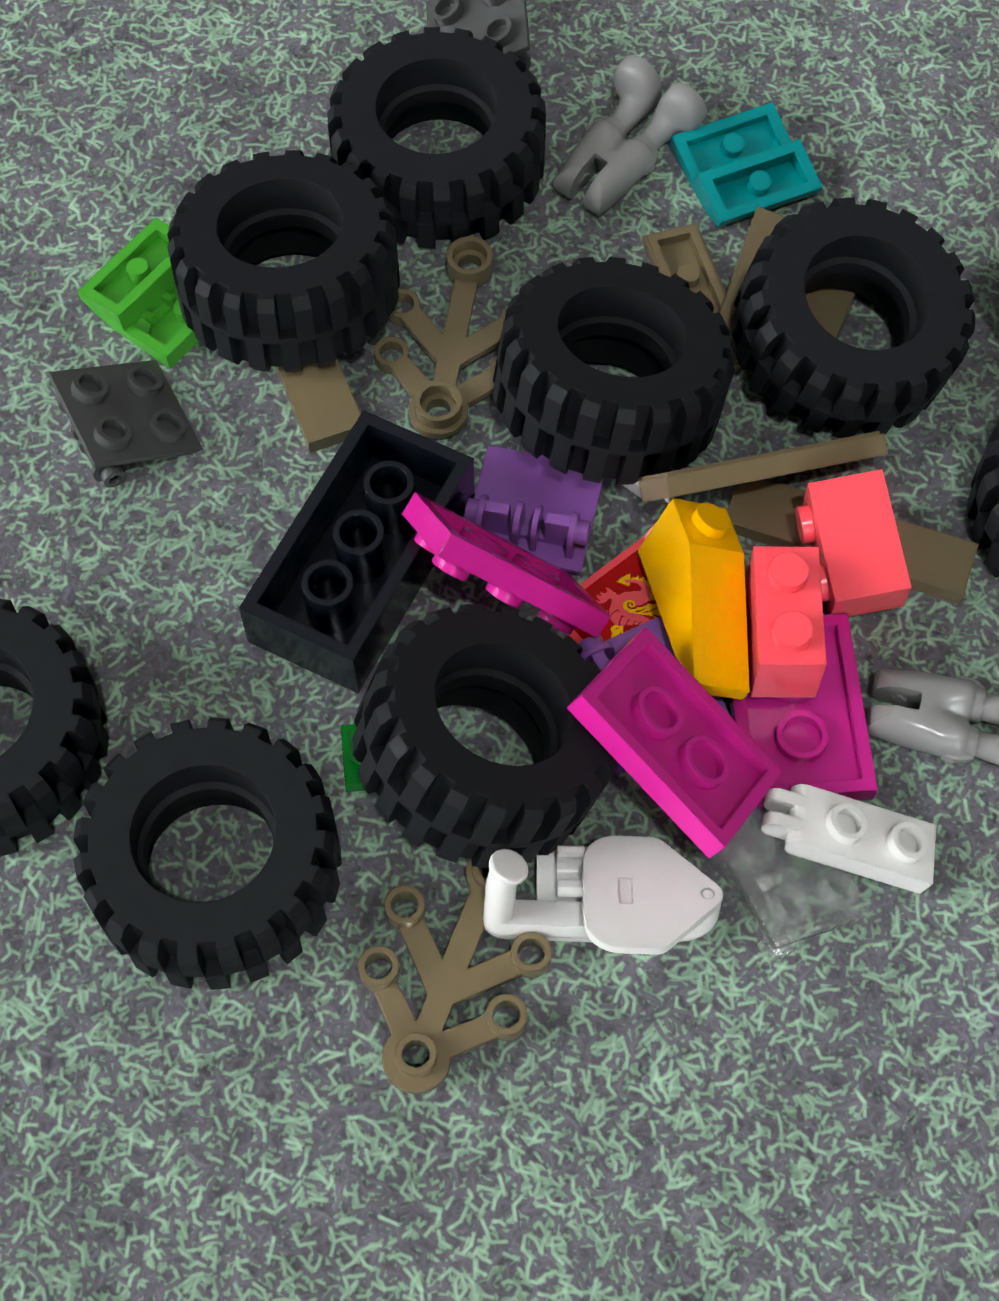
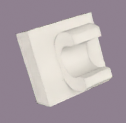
M558 845L557 849L549 855H536V900L583 902L582 867L584 854L589 846Z

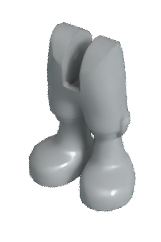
M636 55L625 57L614 71V86L619 98L614 112L611 116L594 120L585 128L583 138L572 150L553 182V187L556 191L569 199H573L593 175L599 171L587 190L583 201V207L598 217L619 201L644 175L647 176L655 170V165L658 161L657 150L670 141L672 135L698 129L708 113L703 98L695 89L687 84L674 83L661 97L662 87L657 71L646 59ZM656 108L653 118L645 129L632 139H627L628 133Z
M878 669L875 671L871 691L872 696L878 701L895 705H874L868 709L866 724L869 735L905 748L940 757V760L946 764L970 763L976 757L999 766V735L979 731L978 727L969 723H979L982 721L999 725V695L986 693L985 687L979 681L964 675L948 677L921 671Z

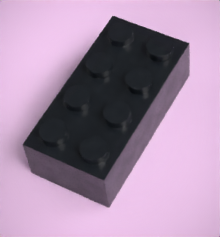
M363 410L239 607L248 642L359 693L434 566L432 559L435 555L414 541L417 531L402 513L414 492L463 517L468 498H474L475 495L474 458Z

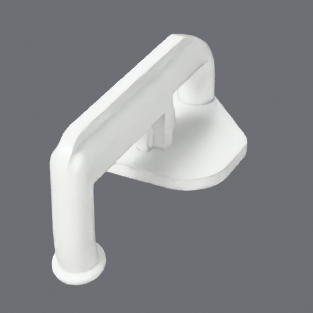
M606 836L594 841L585 851L582 867L583 902L516 900L517 885L527 878L528 865L517 852L510 849H500L490 856L488 863L490 870L485 886L483 922L485 930L490 935L501 939L515 940L523 933L537 932L546 937L548 941L593 942L601 949L613 953L658 955L666 953L678 942L691 941L711 931L719 917L723 892L714 881L658 838Z

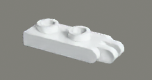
M807 784L794 785L791 787V791L771 788L766 793L764 807L771 812L763 814L761 830L767 835L785 840V851L789 854L921 894L933 885L936 841L935 824Z

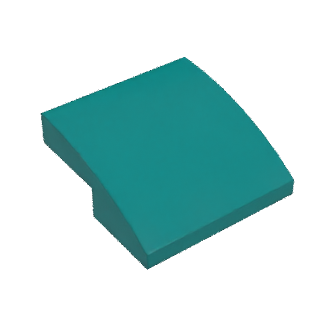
M773 102L702 125L693 131H684L672 135L669 143L672 154L705 212L718 228L753 216L757 206L771 210L820 193L823 188L801 140L798 139L791 142Z

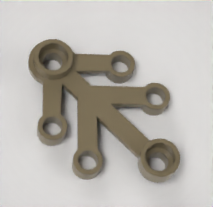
M467 236L459 238L447 250V273L454 282L443 334L420 308V300L417 294L409 289H398L399 299L397 303L407 302L413 308L404 313L394 310L387 317L393 324L404 326L435 363L433 381H430L411 361L409 347L403 339L395 336L385 337L379 340L374 347L375 365L380 371L393 374L411 396L412 400L409 404L410 422L417 432L428 438L444 439L460 432L468 420V408L491 395L494 389L493 376L497 356L492 359L489 369L457 385L462 368L499 347L507 309L505 308L502 311L500 318L467 337L478 286L485 284L493 273L492 249L486 241L478 237ZM473 263L479 266L476 269L461 268L464 264ZM387 350H397L402 353V356L394 361H388L381 357ZM434 407H444L449 411L448 414L442 416L428 414Z
M472 858L469 859L466 866V883L470 893L443 958H441L424 919L426 908L422 893L413 886L400 885L393 888L385 898L386 918L392 927L400 931L427 993L417 1021L397 983L400 977V967L396 954L385 946H373L365 950L358 961V972L361 982L367 989L374 992L391 1032L382 1051V1065L385 1075L392 1085L406 1093L423 1094L437 1088L446 1079L450 1070L451 1059L497 1039L511 1041L520 1037L527 1026V1008L520 998L512 994H502L493 998L487 1006L486 1015L444 1030L453 1006L520 977H540L547 972L551 964L552 948L547 938L537 932H526L514 940L510 951L470 967L485 930L483 913L487 881L480 874L482 867L472 866ZM403 899L412 900L417 904L418 908L409 917L397 916L393 912V907L398 901ZM526 946H536L541 949L544 958L537 964L528 965L520 960L518 954ZM381 959L389 962L392 966L391 972L382 979L372 978L366 973L369 964L375 960ZM505 1007L514 1009L520 1017L518 1023L510 1028H503L497 1025L493 1017L499 1009ZM421 1046L427 1049L430 1054L428 1061L421 1067L407 1065L403 1057L409 1048Z

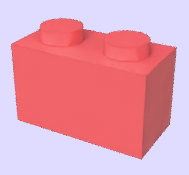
M883 469L807 483L803 506L795 507L796 525L802 544L812 543V547H819L822 602L825 601L828 614L848 613V617L904 607L912 586Z
M753 546L745 580L751 697L816 698L827 665L819 547Z

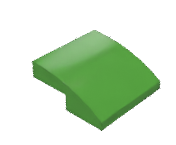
M155 218L91 277L77 293L79 298L112 329L171 369L199 340L195 338L194 331L187 327L181 313L167 248L169 245L167 236L169 225Z

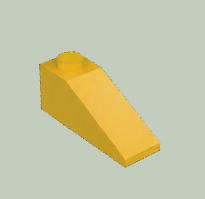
M672 498L638 549L676 659L711 696L744 700L750 692L743 549L726 508L718 507L711 503H697Z

